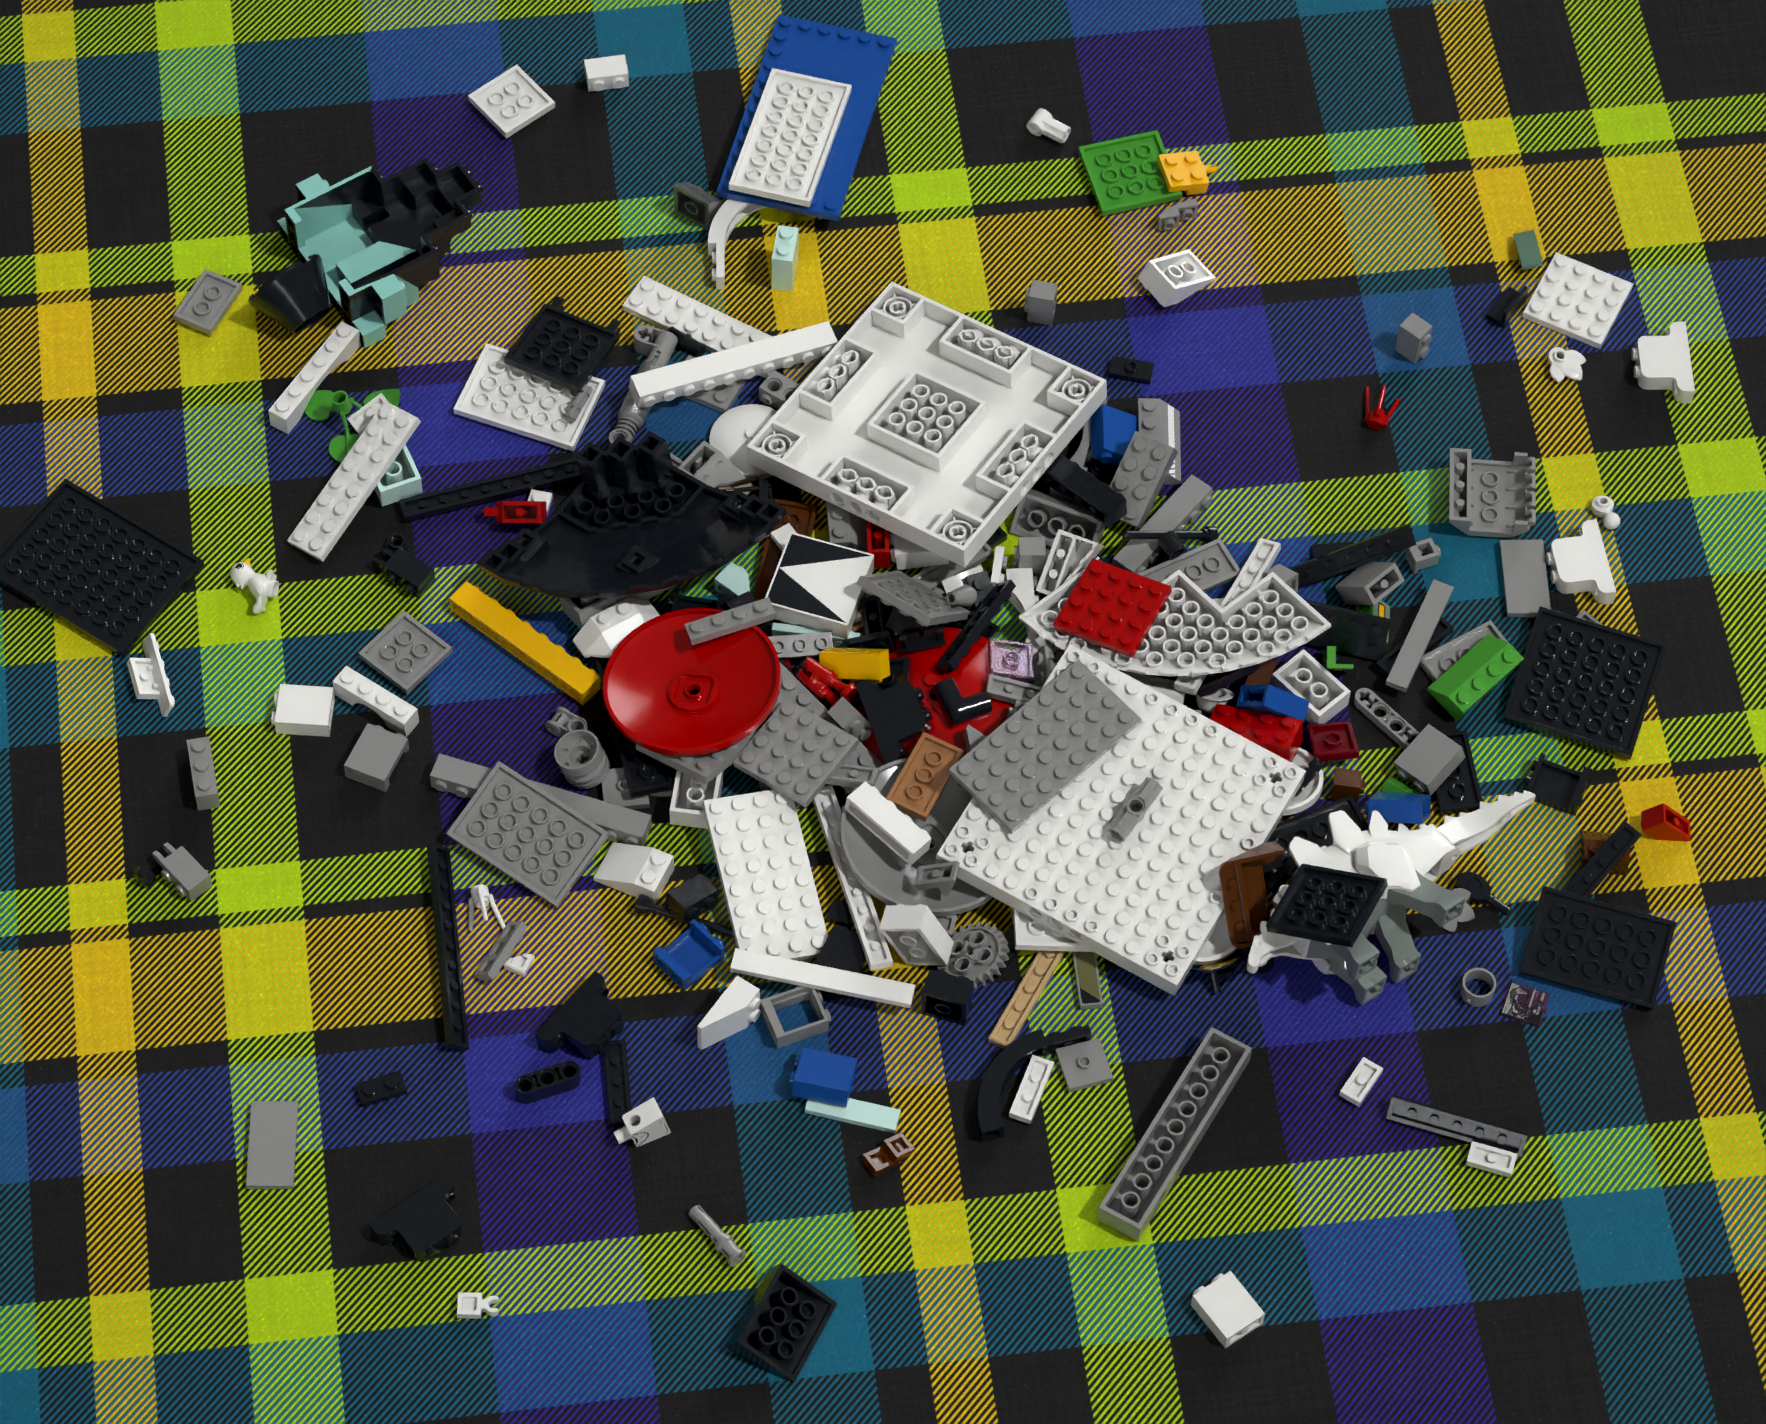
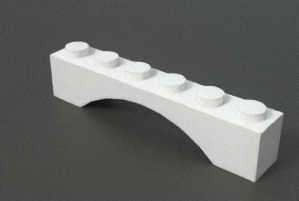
M341 321L268 410L271 426L286 434L291 432L300 421L311 397L326 376L338 365L348 361L361 346L358 329Z
M1032 568L1006 569L1005 581L1011 579L1016 585L1011 592L1012 596L1008 600L1020 614H1023L1039 602V596L1034 595V589L1037 588V576H1033ZM1025 624L1027 639L1014 664L1018 668L1023 682L1036 685L1033 655L1039 650L1035 640L1038 634Z

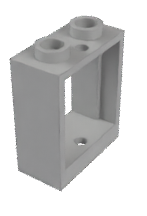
M800 986L761 1000V1013L777 1049L829 1031L831 1016L828 1009H824L821 1004L823 998L820 990ZM809 1000L818 1021L784 1032L775 1011Z

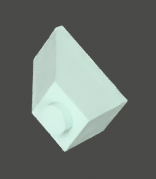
M730 562L714 578L715 591L719 594L728 595V600L747 591L750 592L747 571L742 566H737L733 562Z

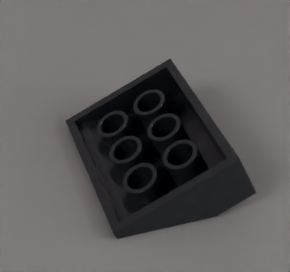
M782 1263L769 1268L726 1347L744 1360L794 1383L837 1303Z

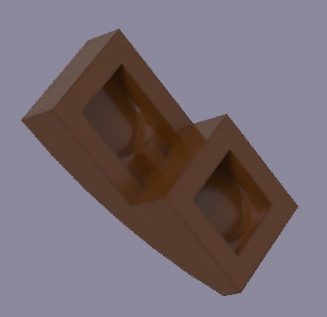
M900 1132L883 1140L880 1147L863 1154L861 1161L875 1177L903 1161L915 1151V1148L904 1134Z

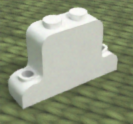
M1673 322L1669 330L1665 331V336L1640 337L1636 348H1632L1631 351L1632 361L1636 363L1634 365V378H1638L1639 386L1645 390H1672V394L1677 402L1692 403L1695 388L1686 322Z
M1597 519L1587 520L1582 524L1581 530H1577L1576 537L1555 539L1551 544L1550 552H1546L1547 565H1550L1552 569L1550 573L1551 581L1555 583L1557 590L1562 594L1590 591L1599 604H1613L1616 589Z

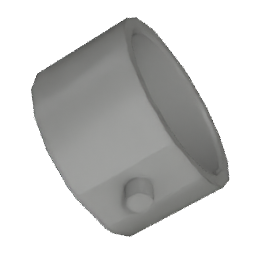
M1485 968L1468 970L1464 974L1460 987L1462 999L1474 1007L1487 1005L1493 999L1496 990V979ZM1480 979L1490 986L1491 991L1485 995H1475L1467 989L1465 984L1469 980Z

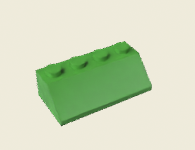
M1487 634L1426 690L1458 721L1512 673L1524 658L1509 642Z

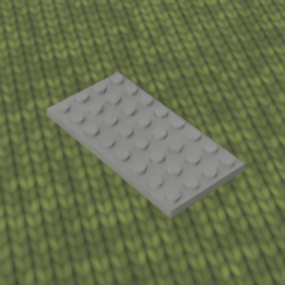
M1077 659L949 769V774L1013 834L1141 723V718Z

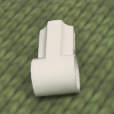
M1042 108L1035 112L1026 125L1033 135L1041 136L1043 134L1061 144L1065 143L1071 132V127L1053 119L1052 115Z

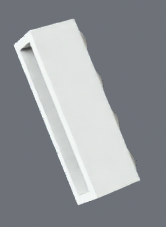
M865 781L847 796L845 810L910 866L929 850L932 838L928 832L919 828L908 815L898 810L892 801L884 798L876 787L869 785Z

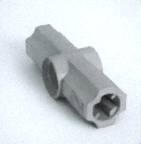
M1146 777L1133 796L1127 799L1125 807L1108 828V832L1118 841H1125L1137 823L1143 820L1146 811L1163 789L1158 781ZM1136 806L1140 808V811L1134 812L1130 808Z

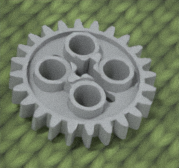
M970 922L966 929L961 925L960 932L953 931L952 940L954 944L948 965H939L937 967L938 970H943L950 975L969 978L974 981V989H977L978 983L986 986L987 979L993 982L994 974L1001 975L998 970L999 968H1006L1003 961L1009 960L1006 954L1010 952L1007 946L1008 942L1001 930L998 931L996 926L990 927L989 923L982 926L978 922L973 927Z

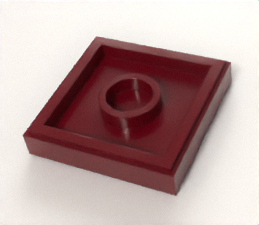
M1350 721L1307 725L1306 732L1314 759L1331 761L1359 758V750Z

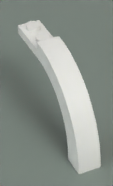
M728 199L714 216L708 234V255H712V264H716V268H712V281H716V289H725V247L731 232L748 215L767 207Z

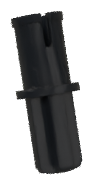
M669 327L668 332L673 333L677 337V343L680 344V348H686L699 357L703 355L706 350L704 343L697 341L689 333L685 334L674 327Z

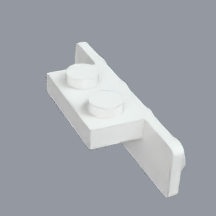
M149 633L142 645L146 658H129L127 666L136 698L157 699L162 717H167L174 707L175 700L171 695L169 679L166 677L164 670V661L159 653V643L156 641L154 633Z

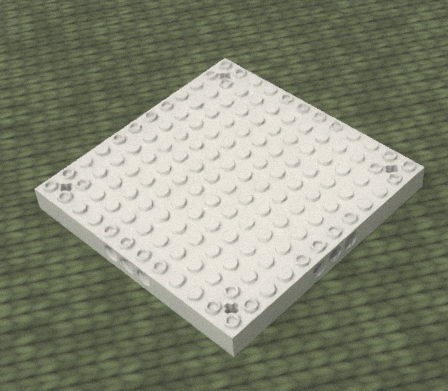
M891 282L746 446L748 463L965 568L1107 398V382L1097 375Z
M1069 644L1042 689L1079 659L1141 718V723L1013 834L973 797L938 851L935 864L958 861L960 865L957 878L1175 996L1225 913L1219 878L1220 866L1229 859L1263 843H1267L1303 783L1306 770ZM1145 778L1155 779L1163 787L1162 791L1146 811L1143 820L1137 823L1126 840L1118 841L1108 832V828L1125 807L1127 799L1133 796ZM1136 806L1130 808L1134 812L1140 811V808Z

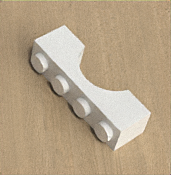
M345 666L333 680L335 696L352 706L355 703H360L371 708L384 720L388 728L396 733H401L407 738L418 725L419 716L416 707L348 666Z

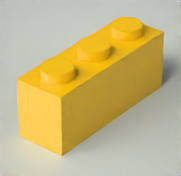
M827 648L819 652L820 663L828 669L834 670L839 677V681L849 679V682L856 683L870 680L873 683H880L882 679L890 676L889 649Z

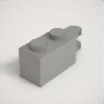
M166 842L163 845L165 852L169 854L166 858L157 850L152 853L155 861L162 867L161 875L168 883L171 881L175 885V889L181 897L186 896L192 902L212 887L210 874L183 846L176 850L171 844Z

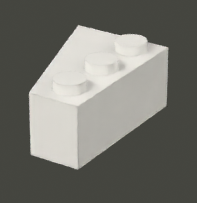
M1058 529L1036 591L1049 595L1080 571L1087 568L1091 559L1095 558L1104 546Z

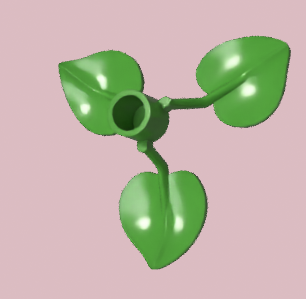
M399 389L376 391L369 394L363 402L366 405L382 393L389 403L398 407L401 392ZM318 390L314 392L304 412L314 421H324L329 418L331 412L335 411L341 415L346 436L339 435L333 438L329 444V453L334 460L342 463L361 436L359 434L350 435L345 415L351 411L352 404L359 409L363 406L354 401L353 397L349 398L345 391L340 390L334 393L329 390Z

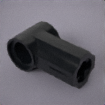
M1173 530L1166 532L1158 539V543L1170 560L1188 552Z

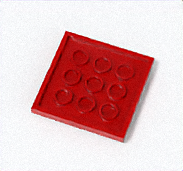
M1092 558L1055 619L1053 629L1133 658L1171 594L1172 588L1167 584Z

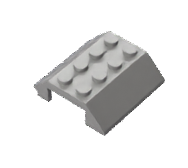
M1450 448L1449 523L1469 536L1513 538L1529 531L1530 526L1536 524V510L1534 509L1536 508V492L1534 491L1536 490V474H1534L1536 472V458L1528 457V453L1515 452L1512 462L1471 459V449Z

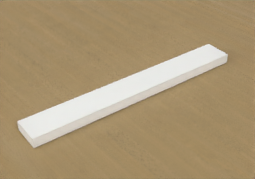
M735 948L730 972L906 1008H911L915 991L914 984Z

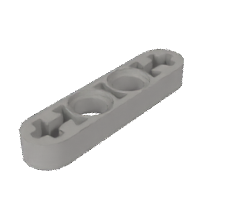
M1360 688L1356 691L1354 705L1404 750L1410 745L1408 739L1412 741L1420 734L1372 690ZM1362 697V698L1364 699V698L1367 697V698H1368V701H1367V700L1361 701L1360 698ZM1381 709L1385 711L1386 715L1378 717L1374 714V711ZM1397 723L1401 725L1402 729L1400 731H1393L1390 725Z

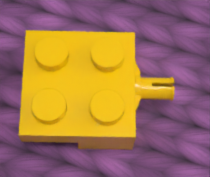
M1198 151L1161 154L1157 158L1169 192L1185 191L1186 195L1206 193L1210 183L1206 174L1217 173L1216 164L1204 165L1201 162Z

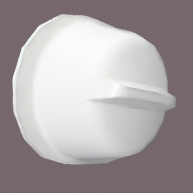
M1219 688L1213 694L1205 695L1201 698L1198 692L1195 694L1198 707L1210 714L1213 713L1217 704L1227 705V701L1234 697V693L1225 688Z

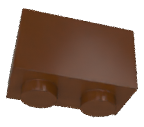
M1581 831V870L1613 833ZM1630 850L1609 874L1626 875L1630 863Z

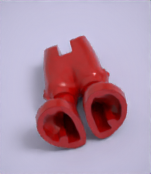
M807 657L803 663L806 669L800 668L796 673L800 681L816 697L826 699L831 704L830 709L842 696L850 702L858 694L854 683L844 684L839 681V677L834 670L828 669L813 658ZM829 686L836 689L840 693V697L832 692Z

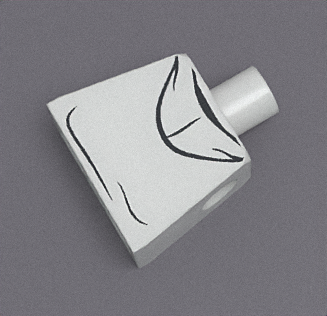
M654 1097L624 1114L622 1119L626 1126L614 1131L619 1144L632 1138L636 1147L671 1133Z

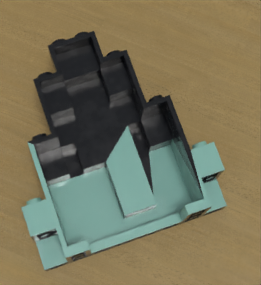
M425 158L385 179L380 171L377 172L373 166H370L332 186H329L325 179L322 180L317 173L296 184L298 203L284 210L285 217L277 221L278 230L281 237L302 263L309 261L308 257L311 255H320L323 261L331 304L346 324L359 330L361 344L364 348H367L386 338L387 324L407 314L406 307L419 301V291L422 285L440 277L439 267H441L438 257L451 251V237L471 228L472 213L469 208L482 202L481 193L483 189L478 181H474L470 170L467 167L464 168L460 161L439 171L435 164H431Z

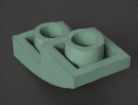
M1534 230L1513 234L1522 270L1543 266Z

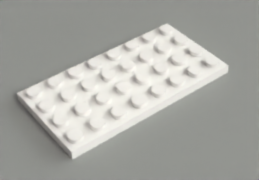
M772 68L730 179L729 190L810 207L849 100L852 85Z
M776 790L703 800L702 806L737 948L796 961L818 957L828 938L794 801Z

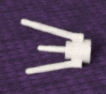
M482 884L472 887L470 890L471 898L468 899V930H473L474 906L481 908L483 919L487 921L486 907L489 903L501 928L504 930L506 926L494 902L493 894H489L488 887Z

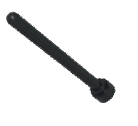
M1205 526L1200 531H1175L1179 539H1200L1206 544L1218 539V530L1215 526ZM1124 531L1122 537L1126 540L1159 539L1168 531Z
M639 895L634 909L635 913L644 915V913L649 914L650 912L677 920L664 907L652 904L648 897ZM698 917L695 918L698 923H703L709 931L735 938L731 927Z

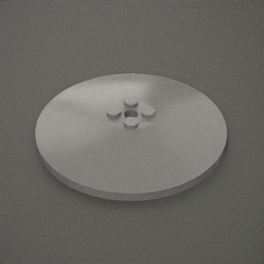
M908 758L896 760L879 767L880 774L875 787L884 798L887 797ZM952 776L926 822L901 811L903 814L908 815L919 828L928 832L932 838L931 843L934 846L911 866L853 817L844 806L840 822V845L843 856L857 881L880 901L887 905L923 904L928 906L934 916H950L975 909L993 898L957 877L947 897L939 888L918 890L914 886L918 867L935 864L938 851L973 798L965 788L958 787V782Z

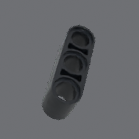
M565 1061L518 1077L515 1082L517 1100L522 1104H530L577 1088L581 1082L579 1065L574 1061ZM569 1073L574 1074L573 1077H566L565 1075ZM548 1080H549V1081H552L551 1084H544V1083H543V1082L548 1081ZM523 1088H530L529 1091H521Z

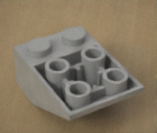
M703 441L678 467L680 470L714 488L719 484L746 479L721 451L706 441ZM746 483V484L734 486V488L749 487V486L752 487L753 485H752L751 483ZM752 491L743 492V493L746 494V495H749Z

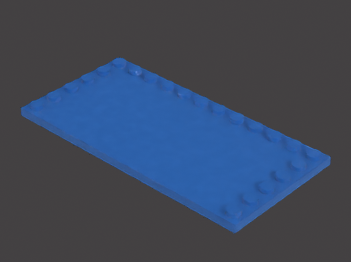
M778 14L717 189V197L839 222L897 45V38ZM772 68L852 85L849 100L810 207L729 190L730 179Z

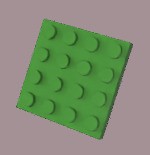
M1158 130L1080 146L1078 148L1079 156L1102 216L1182 199L1181 191H1168L1157 162L1158 155L1167 154Z

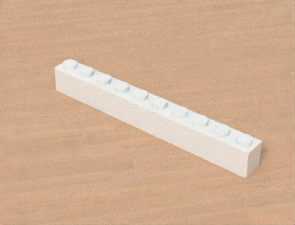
M829 321L632 375L630 377L629 389L638 408L650 407L658 402L671 401L683 395L690 396L701 390H711L715 386L729 385L737 380L750 379L758 374H769L776 369L790 368L794 364L808 363L813 359L826 357L838 341Z

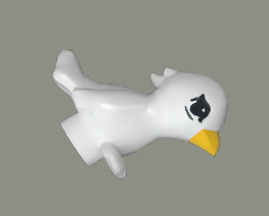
M250 558L231 567L230 576L236 587L243 589L244 586H248L250 592L255 597L256 601L252 612L255 614L265 612V605L268 603L269 597L276 598L279 591V582L276 580L274 571L270 569L266 575L255 573L251 567Z

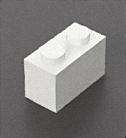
M625 54L584 60L588 92L629 87V74Z

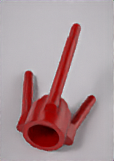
M1386 385L1382 386L1377 408H1373L1372 411H1370L1369 387H1365L1364 422L1373 430H1381L1383 427H1387L1390 417L1400 402V398H1397L1387 415H1385V411L1381 408Z

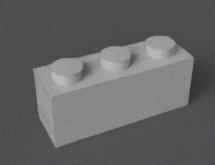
M209 736L187 740V747L198 811L220 807Z

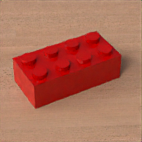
M1222 704L1216 705L1210 717L1214 722L1291 763L1303 741V720Z

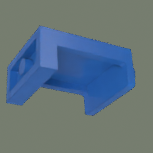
M695 919L690 921V928L663 949L659 946L653 951V962L684 991L725 958L724 943L718 937L714 938L709 933L708 928L703 923H698Z

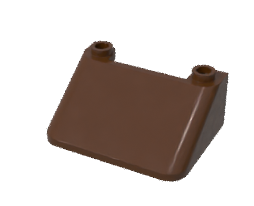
M1276 841L1254 847L1225 861L1219 868L1229 938L1232 945L1236 948L1252 947L1253 937L1262 934L1260 930L1261 922H1268L1271 912L1269 911L1262 864L1273 861L1277 855L1285 854L1284 849Z

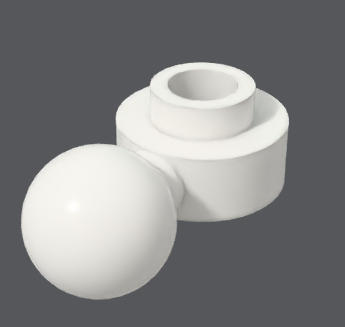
M1597 496L1592 501V513L1598 517H1604L1603 524L1607 529H1616L1620 525V517L1613 512V500L1607 496Z

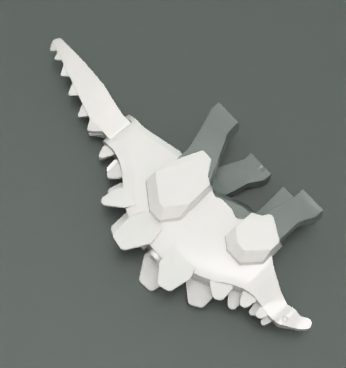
M1524 790L1523 794L1515 791L1513 796L1498 795V801L1493 803L1481 801L1480 809L1473 812H1460L1459 817L1445 816L1444 824L1439 827L1433 824L1427 826L1422 823L1418 825V830L1411 831L1403 824H1398L1397 831L1388 830V824L1376 810L1372 811L1369 830L1361 831L1344 811L1340 810L1330 813L1328 821L1333 839L1331 846H1322L1320 848L1317 844L1300 837H1294L1289 844V852L1298 869L1303 863L1386 878L1387 888L1352 948L1267 932V922L1262 921L1260 924L1262 934L1253 937L1247 961V971L1254 974L1257 972L1258 967L1265 965L1270 958L1278 956L1312 960L1317 969L1323 974H1336L1353 988L1356 1000L1361 1005L1367 1003L1383 992L1387 979L1386 974L1376 966L1380 952L1367 940L1369 934H1375L1389 959L1390 978L1396 984L1416 972L1422 955L1416 950L1406 922V907L1431 917L1439 927L1460 916L1466 897L1461 892L1445 889L1434 883L1438 876L1446 872L1461 854L1489 840L1511 818L1533 804L1536 797L1535 794ZM1289 885L1280 886L1279 892L1273 899V905L1277 907Z

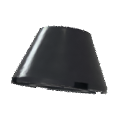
M319 254L309 256V261L305 263L299 260L271 277L258 288L260 293L256 296L252 294L249 297V304L292 334L302 332L320 321L331 311L332 306L323 261Z

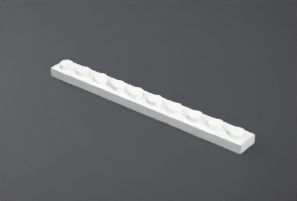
M1260 538L1220 605L1222 609L1264 578V572L1270 569L1281 550V543ZM1207 675L1178 676L1174 683V690L1195 695Z
M824 786L812 802L869 969L871 971L892 967L893 960L885 936L879 929L880 922L870 893L854 877L842 853L840 845L842 812L833 786Z

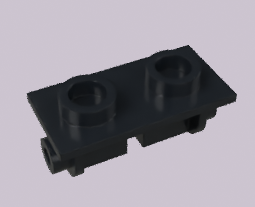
M942 625L922 628L923 632L919 633L918 629L903 631V634H899L902 653L906 654L946 645Z

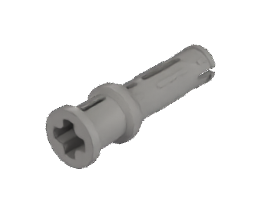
M700 1205L694 1206L689 1211L688 1215L713 1241L715 1250L727 1258L728 1264L731 1267L738 1265L746 1257V1251L740 1249L734 1243V1238L729 1234H725Z

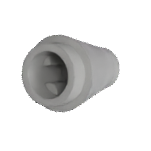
M963 585L946 594V602L949 605L971 606L977 599L976 590L969 585Z

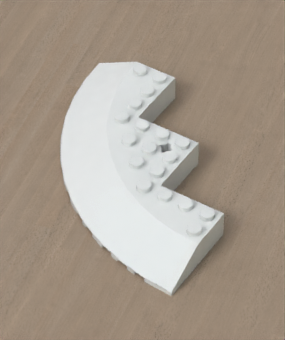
M1085 569L1019 616V620L1039 636L1044 633V639L1066 651L1070 644L1117 670L1158 676H1199L1228 672L1256 665L1281 656L1311 641L1331 627V623L1274 572H1271L1222 609L1180 570L1176 571L1161 582L1171 586L1172 592L1133 658L1053 629L1055 619Z

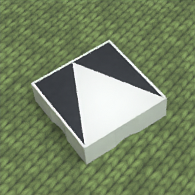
M790 532L765 597L770 598L776 613V619L774 620L793 625L807 626L822 633L832 632L833 636L848 639L857 615L859 601L865 594L862 591L863 588L856 583L860 576L872 574L874 554Z

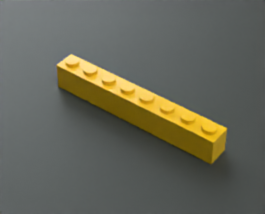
M466 581L449 598L451 611L584 706L601 689L600 677L595 670L588 669L577 657L567 654L562 646L555 645L549 641V638L544 633H538L527 621H522L516 617L512 610L505 609L495 598L484 594L477 585H472Z

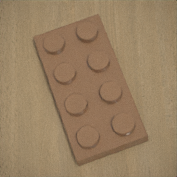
M923 732L886 799L892 801L898 810L926 822L951 777L949 769L961 759L964 750Z

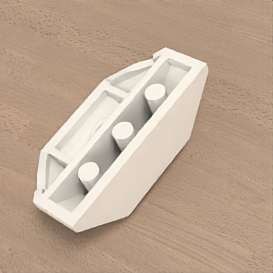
M628 597L590 617L574 637L573 643L584 658H590L591 656L610 658L619 643L628 634L643 623L660 615L649 600Z

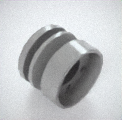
M584 729L573 730L566 733L557 742L554 750L555 760L571 786L578 789H589L597 786L606 778L610 768L609 759L602 749L598 738L592 732Z

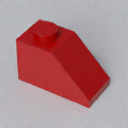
M1664 803L1641 811V829L1653 839L1684 842L1691 840L1690 820Z

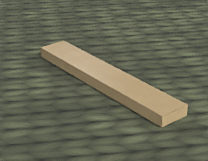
M1039 950L990 1034L988 1042L1005 1049L1015 1041L1066 951Z

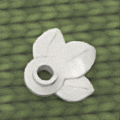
M1560 347L1552 348L1548 353V362L1551 365L1550 374L1558 383L1565 376L1572 380L1581 381L1583 372L1580 365L1584 364L1586 359L1575 350L1565 351Z

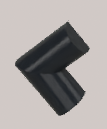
M954 678L944 679L933 687L936 698L951 728L992 712L991 700L985 691L963 698Z

